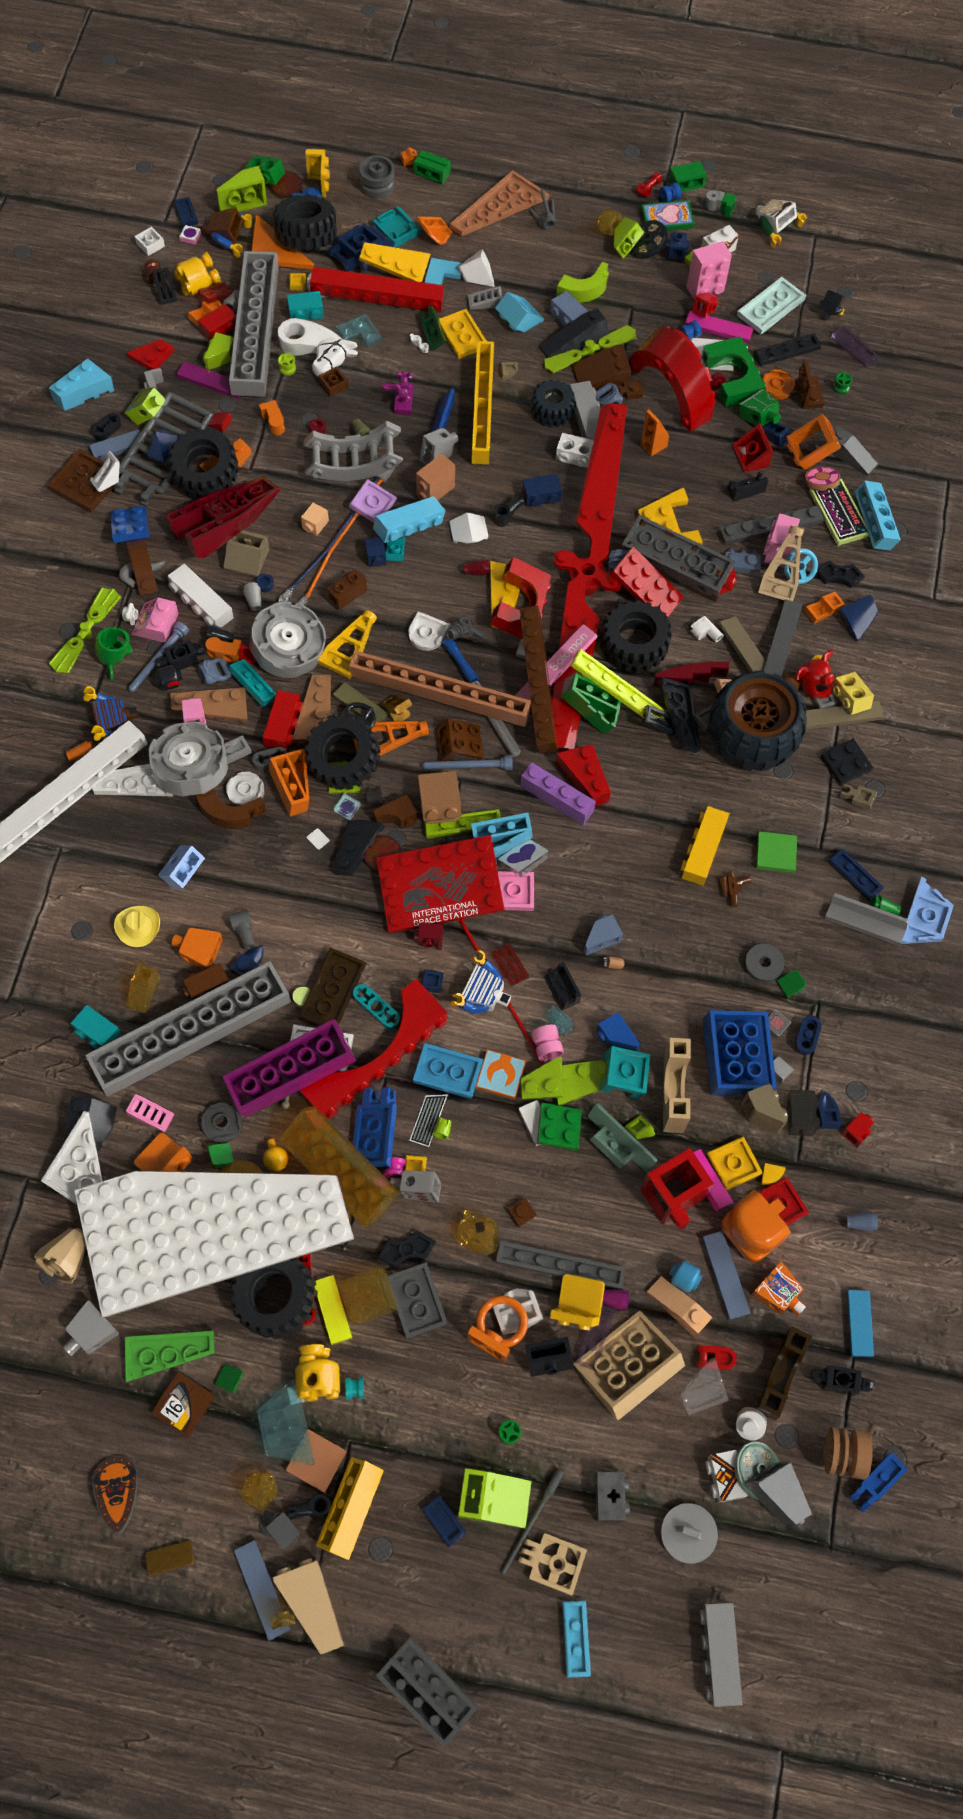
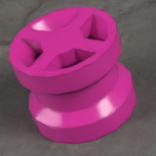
M392 1157L391 1167H386L383 1176L390 1179L392 1177L402 1178L406 1160Z

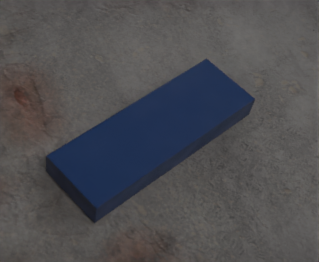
M844 849L839 850L829 859L828 863L869 902L884 889Z

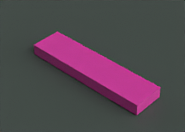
M689 311L685 325H688L689 322L696 320L700 324L702 332L728 339L741 336L746 344H749L753 332V327L708 315L707 318H703L692 311Z

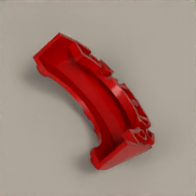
M662 326L656 329L633 353L629 360V366L637 374L642 372L644 367L650 366L657 369L664 376L677 397L680 408V422L691 432L712 419L715 405V392L711 390L710 386L712 378L708 367L704 368L700 360L702 355L694 343L678 329L672 330L669 326Z

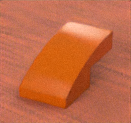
M216 298L204 301L201 308L188 312V319L199 328L198 320L221 307L222 304Z
M836 592L822 596L820 601L806 606L804 612L815 624L835 614L846 604Z

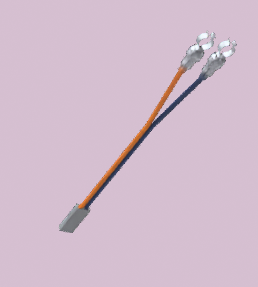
M396 467L375 476L376 479L373 483L379 486L381 482H386ZM354 510L324 552L292 586L279 596L278 602H289L295 587L326 555L308 592L294 604L301 608L306 606L310 594L331 553L359 513Z

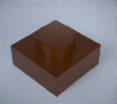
M523 1198L507 1209L518 1228L537 1216L526 1198Z

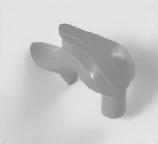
M166 561L152 563V570L157 571L161 569ZM131 562L120 569L119 577L133 588L137 582L131 578L134 575Z

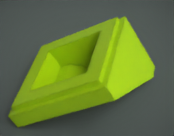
M641 1115L624 1126L636 1139L653 1137L655 1135L653 1126Z

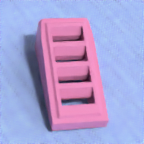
M135 1094L126 1110L129 1117L164 1133L175 1115ZM142 1104L139 1111L136 1112L138 1106ZM146 1108H150L146 1116L144 1117L143 1113L145 1112ZM154 1111H157V1114L153 1121L150 1120ZM162 1114H164L166 1116L164 1117L160 1125L158 1124V1121L161 1118Z

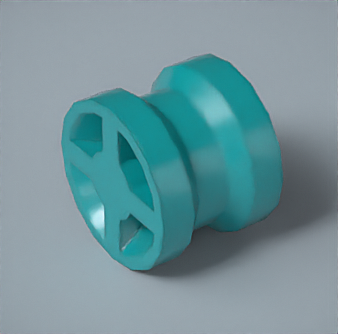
M359 1376L357 1379L346 1377V1400H351L353 1397L364 1399L363 1376Z

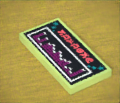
M840 479L839 485L834 489L830 487L826 488L825 491H817L810 488L809 493L816 506L819 505L824 521L837 546L869 537L865 521L842 479Z

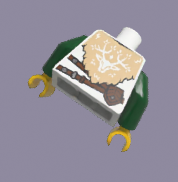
M773 199L765 206L759 205L757 207L756 215L759 216V224L767 236L771 237L770 245L772 248L776 247V242L778 245L781 242V236L774 233L780 232L795 218H797L795 224L798 227H802L807 217L803 213H798L799 210L796 208L795 202Z

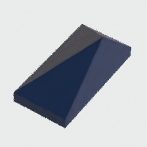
M164 429L156 431L148 457L164 464L169 456V450L173 449L171 445L174 441L178 440L179 436Z

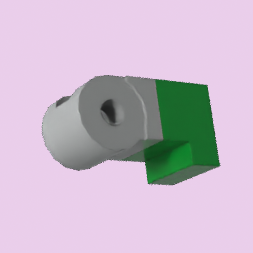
M711 190L706 194L705 208L710 211L725 213L724 217L731 218L737 196Z

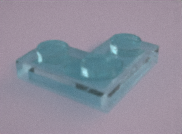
M367 314L337 326V331L343 340L349 341L360 336L367 348L382 342L381 334Z

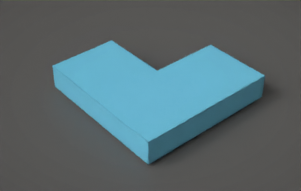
M431 258L425 283L442 285L444 277L460 280L461 272L458 266L462 263Z

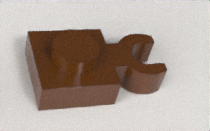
M640 380L623 382V387L616 385L622 397L626 396L627 400L643 398L644 392Z

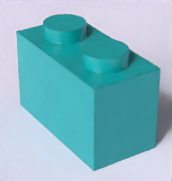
M320 291L287 295L290 319L314 320L324 318Z
M88 1005L71 1022L74 1028L73 1033L80 1039L85 1037L89 1040V1045L95 1050L118 1039L121 1035L116 1025Z

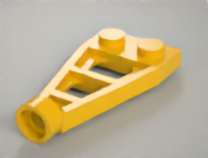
M365 610L362 615L326 646L318 664L350 679L349 664L353 655L348 657L337 650L344 643L355 646L354 652H364L371 627L377 619L376 615L371 611ZM355 629L363 632L360 641L349 637Z

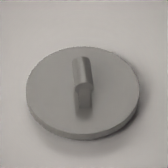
M685 1503L672 1508L666 1514L661 1525V1539L666 1551L674 1559L682 1563L693 1564L701 1562L711 1555L717 1544L718 1531L713 1517L707 1510L696 1504Z

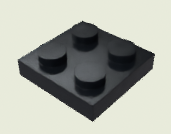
M854 738L821 754V758L840 786L871 772L874 768Z

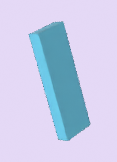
M586 1601L562 1602L567 1678L590 1677Z

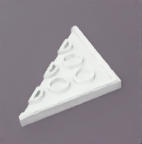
M87 1111L82 1113L41 1180L76 1205L77 1201L74 1190L103 1182L90 1116Z

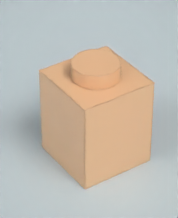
M312 503L301 517L302 528L306 532L317 536L329 522L328 510Z

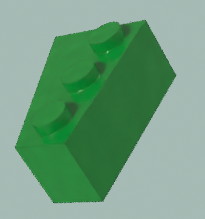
M574 673L565 679L561 697L602 734H606L616 727L621 701L590 679L578 673Z

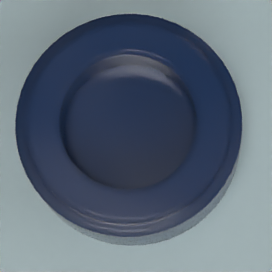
M261 574L256 578V583L260 587L261 592H269L273 589L274 580L271 575Z

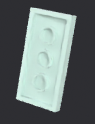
M781 277L738 310L737 316L753 327L758 333L762 334L802 303L806 295Z

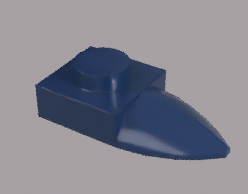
M263 946L254 947L245 954L241 953L230 967V971L240 977L257 968L263 958Z
M824 1091L819 1098L817 1110L820 1129H841L842 1121L838 1105L833 1097Z

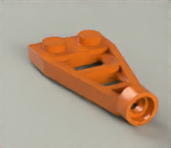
M426 720L421 722H375L372 729L373 733L384 731L389 735V740L380 745L381 752L378 753L380 756L418 737L429 735ZM400 728L407 730L405 737L394 739L392 730ZM353 739L354 745H355V749H356V752H357V751H358V742H357L356 739Z

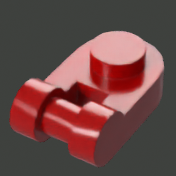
M708 1345L697 1346V1353H699L697 1369L727 1371L736 1364L737 1356L731 1348ZM708 1354H714V1362L708 1361Z

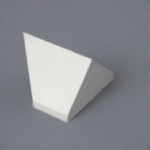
M483 249L458 266L465 282L495 287L491 267Z

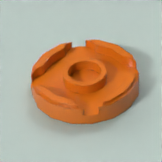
M771 370L770 373H766L762 378V381L766 383V391L776 400L786 399L794 391L795 380L786 371Z

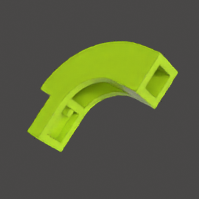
M602 262L596 273L587 279H575L564 274L557 285V296L568 291L579 303L598 298L606 290L609 276L607 271L608 264Z

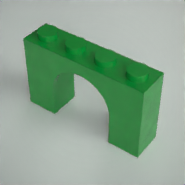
M741 336L703 345L701 358L708 369L732 365L740 369L744 374V377L721 384L719 396L725 408L739 405V403L761 389L766 390V383L762 381L760 371L756 368L753 357L748 352L747 344L743 342Z

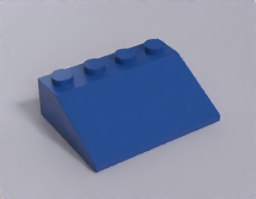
M710 1010L702 1019L710 1096L746 1094L748 1091L770 1084L772 1089L776 1090L768 1012Z

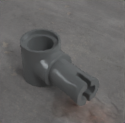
M248 910L228 915L232 929L239 935L244 949L254 948L255 943L251 934V926L253 924Z

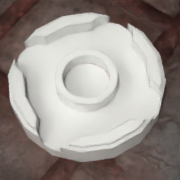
M240 772L229 779L226 785V793L232 804L241 806L259 797L263 798L264 784L258 775L251 772Z

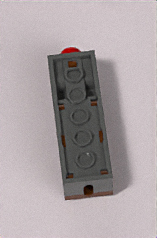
M641 515L636 519L622 544V550L627 552L630 548L634 547L664 577L715 602L718 601L722 593L732 591L737 582L734 560Z

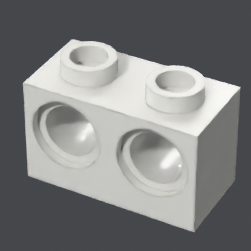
M562 433L557 447L556 460L588 468L594 440Z

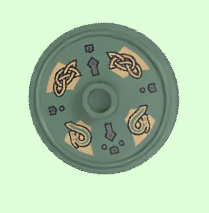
M750 1442L743 1445L735 1458L737 1481L742 1490L756 1500L759 1499L746 1487L745 1482L776 1462H779L774 1451L764 1443Z

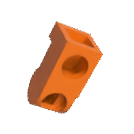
M276 400L259 404L262 420H268L271 434L275 436L282 435L285 431L284 420Z
M211 637L206 641L205 646L210 658H222L228 663H235L239 661V651L242 642L241 640L234 639L233 643L221 641L217 637Z

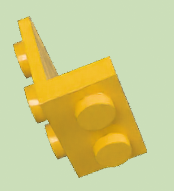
M306 149L308 179L321 180L322 198H326V192H329V182L327 180H330V170L326 168L329 167V157H326L325 150Z
M565 1274L562 1279L558 1308L551 1310L550 1318L557 1320V1324L569 1326L570 1323L577 1324V1328L590 1330V1327L598 1326L605 1283L600 1280Z

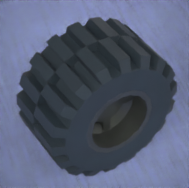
M549 379L548 382L545 380L542 381V384L539 383L537 388H534L532 395L531 413L533 418H536L538 423L542 422L543 426L548 424L549 427H553V425L560 427V423L565 425L566 421L569 422L575 403L574 391H571L572 388L567 386L565 382L561 383L560 380L553 381V379Z

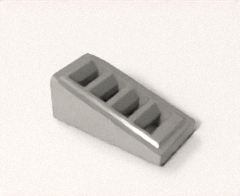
M501 286L469 294L470 310L496 308L503 298Z

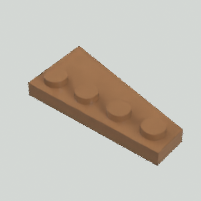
M312 675L292 738L293 743H307L306 739L307 736L312 735L310 732L312 728H317L319 721L328 720L327 717L331 716V675Z
M245 687L171 693L172 713L183 714L182 700L201 698L206 718L214 719V717H219L228 721L234 719L248 723Z

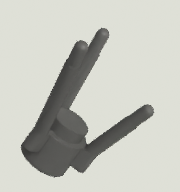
M541 189L545 212L542 213L541 219L533 209H530V212L538 221L540 227L551 229L557 224L554 200L551 199L550 212L544 190Z

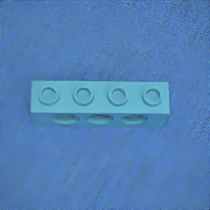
M864 481L854 492L873 548L890 551L901 539L882 484Z

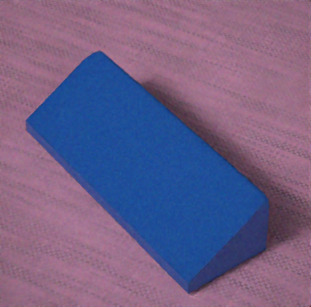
M450 389L442 397L430 433L440 428H446L454 403V389Z

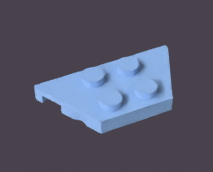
M921 877L907 916L909 920L907 931L901 944L941 942L944 938L954 905L948 899L943 898L936 888L933 890L926 883L927 880L924 877Z

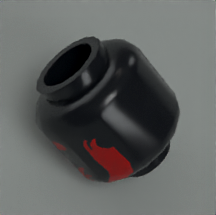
M173 664L159 667L157 673L154 674L158 688L161 687L163 691L178 688L180 680H183L181 670H176Z

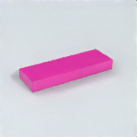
M701 1149L693 1152L714 1182L707 1198L715 1211L718 1212L731 1206L734 1203Z

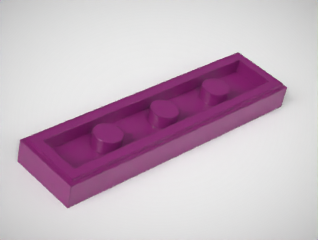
M183 362L177 372V378L237 399L240 398V395H231L229 377L187 362Z

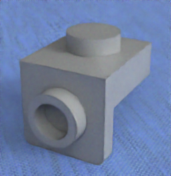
M161 368L144 372L146 382H144L145 388L154 387L157 390L156 384L164 382Z

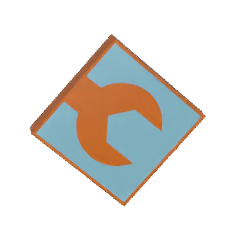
M487 1049L476 1089L515 1100L526 1060Z

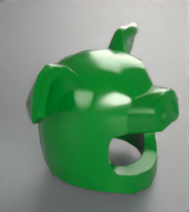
M116 627L102 629L98 633L94 645L96 657L102 664L107 666V673L111 680L114 679V666L122 662L125 656L132 654L129 634L125 630ZM118 635L122 636L124 641L119 640Z

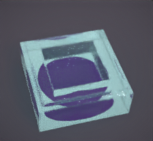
M344 794L334 807V811L351 820L361 805L360 802Z

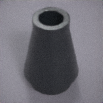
M209 625L206 639L217 637L221 641L233 643L234 633L217 625Z

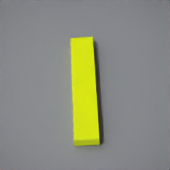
M582 649L576 652L570 666L643 717V713L646 712L644 710L646 705L667 713L665 709Z

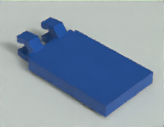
M382 1087L380 1103H378V1092L373 1091L372 1088L364 1089L362 1105H357L350 1166L354 1168L391 1167L397 1111L395 1090H391L389 1087Z

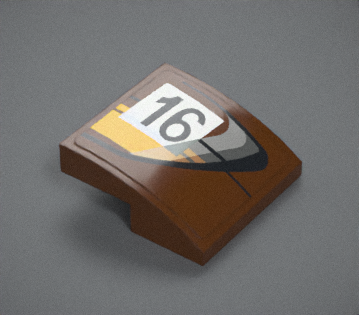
M178 1372L151 1414L188 1438L192 1435L201 1417L207 1412L216 1395Z

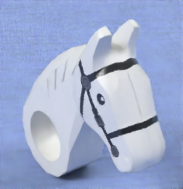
M292 318L282 322L278 328L279 345L284 353H290L293 356L317 353V358L312 364V371L317 377L334 367L340 366L346 357H356L358 354L357 351L353 350L357 348L355 342L343 340L330 329L312 321ZM292 335L302 336L299 339H289Z

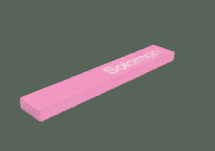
M584 624L547 661L550 686L571 665L576 652L579 649L585 651L597 638L596 633ZM529 682L515 696L531 700Z

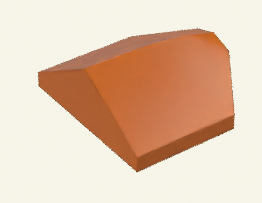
M417 216L416 218L426 233L440 245L445 244L452 234L451 229L441 217Z

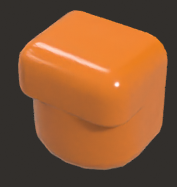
M753 1190L740 1200L734 1209L726 1214L721 1221L723 1233L741 1255L751 1263L761 1261L781 1245L791 1233L786 1223L778 1215L786 1207L779 1199L769 1204L756 1190Z

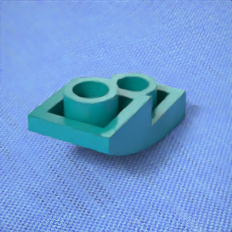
M406 536L387 542L386 561H404Z

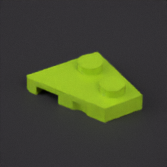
M561 1057L555 1058L521 1078L523 1100L564 1097Z

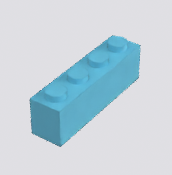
M432 496L377 515L373 529L384 543L395 541L403 536H409L412 533L441 524L446 510Z

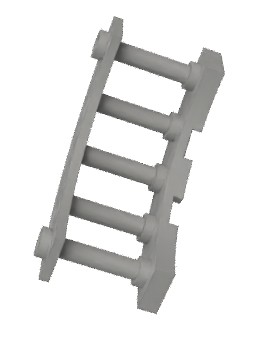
M385 421L379 427L369 431L370 434L345 436V439H334V436L312 431L303 440L304 446L313 449V463L305 470V474L325 480L353 481L367 479L387 472L403 461L402 457L395 455L393 452V439L401 433V427ZM386 443V454L378 459L377 448ZM370 449L371 462L359 465L358 452ZM320 451L331 453L332 466L320 464ZM338 453H351L352 467H339Z

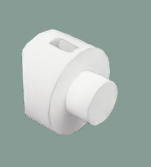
M752 1407L742 1408L738 1413L736 1429L739 1435L746 1440L754 1441L760 1439L765 1434L767 1425L765 1415Z

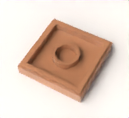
M308 1429L286 1471L325 1493L347 1451Z

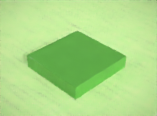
M759 832L756 869L795 873L797 836Z

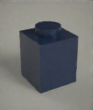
M380 537L365 539L368 566L379 567L386 565V553L382 539Z

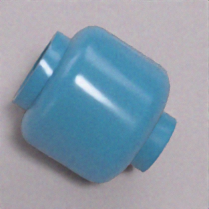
M685 1260L681 1261L679 1265L674 1264L669 1273L672 1276V1285L686 1293L691 1292V1290L696 1291L703 1277L700 1275V1269Z

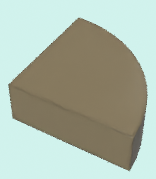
M501 362L502 380L509 379L516 374L518 362Z

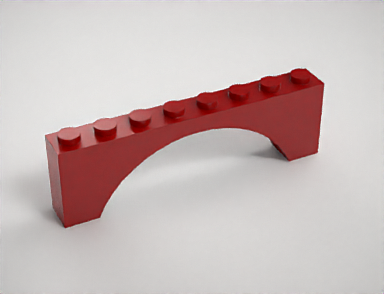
M417 979L401 990L403 1004L402 1022L396 1037L379 1057L357 1069L334 1072L297 1091L323 1121L327 1118H333L338 1113L340 1107L343 1105L347 1106L354 1100V1096L357 1093H363L365 1088H369L373 1080L382 1078L390 1066L395 1067L401 1061V1057L406 1053L407 1055L411 1054L416 1049L418 1043L427 1041L435 1029H441L446 1025L448 1012Z

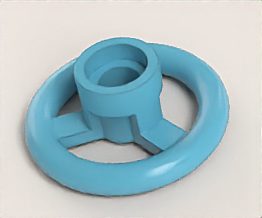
M801 548L800 554H806L804 559L800 558L801 567L799 568V574L801 579H799L798 584L810 581L818 569V561L815 554L808 549ZM795 550L787 556L786 560H794ZM812 560V570L806 576V564ZM784 564V573L789 580L791 577L790 566Z

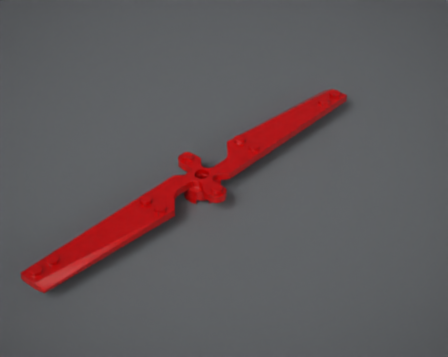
M609 403L600 408L576 525L591 541L590 557L579 559L572 551L566 550L557 551L553 557V564L556 568L570 571L559 649L583 624L596 633V635L598 633L600 618L588 606L585 596L593 595L600 588L612 592L622 588V584L611 572L605 571L602 563L607 560L609 553L627 405ZM596 639L584 651L591 657H593ZM569 666L554 683L552 704L558 751L574 749L581 714L561 697L565 679L574 673L584 676L572 666Z

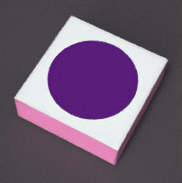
M185 225L179 236L180 241L196 245L201 235V229Z

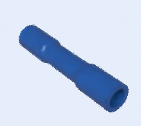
M444 638L442 641L443 645L454 658L469 683L478 681L479 677L467 663L454 640Z

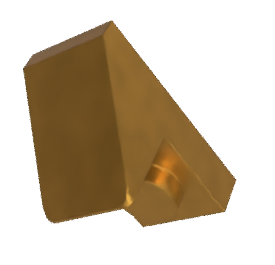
M392 695L379 704L393 722L404 721L411 715L408 710L412 706L409 698Z

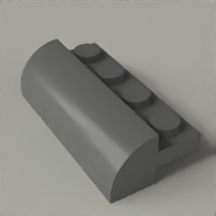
M412 1637L403 1644L376 1675L443 1748L478 1709V1706Z

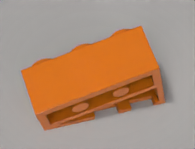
M305 748L272 757L269 762L270 775L290 817L308 811L309 786Z

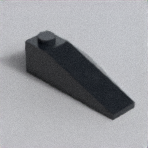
M598 308L584 313L539 345V348L547 358L575 349L581 351L585 347L587 340H593L595 344H599V340L602 337L610 334L607 320Z
M72 1096L67 1114L63 1144L82 1113L87 1111L89 1112L96 1150L98 1152L103 1146L102 1143L113 1129L117 1107L93 1098Z

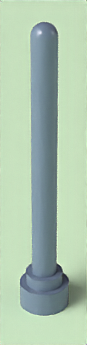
M182 622L176 623L171 637L128 687L130 692H134L155 668V660L165 656L164 648L174 645L179 638L181 639L189 633V629Z
M506 755L499 760L423 762L422 764L423 769L501 767L505 771L513 770L512 755Z

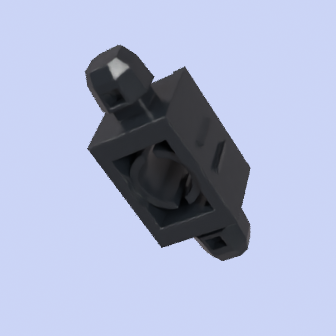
M189 639L164 648L166 657L157 658L155 662L158 668L173 664L176 670H182L199 664L197 655L205 654L207 649L204 643H198L193 646Z
M828 1365L824 1368V1372L823 1369L811 1371L810 1380L819 1384L823 1382L822 1390L856 1396L860 1391L870 1392L873 1390V1381L864 1377L861 1379L862 1371ZM841 1375L849 1383L846 1386H842L836 1379H833Z

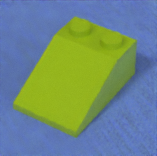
M259 166L242 170L216 189L220 211L236 207L239 212L267 205L265 181Z

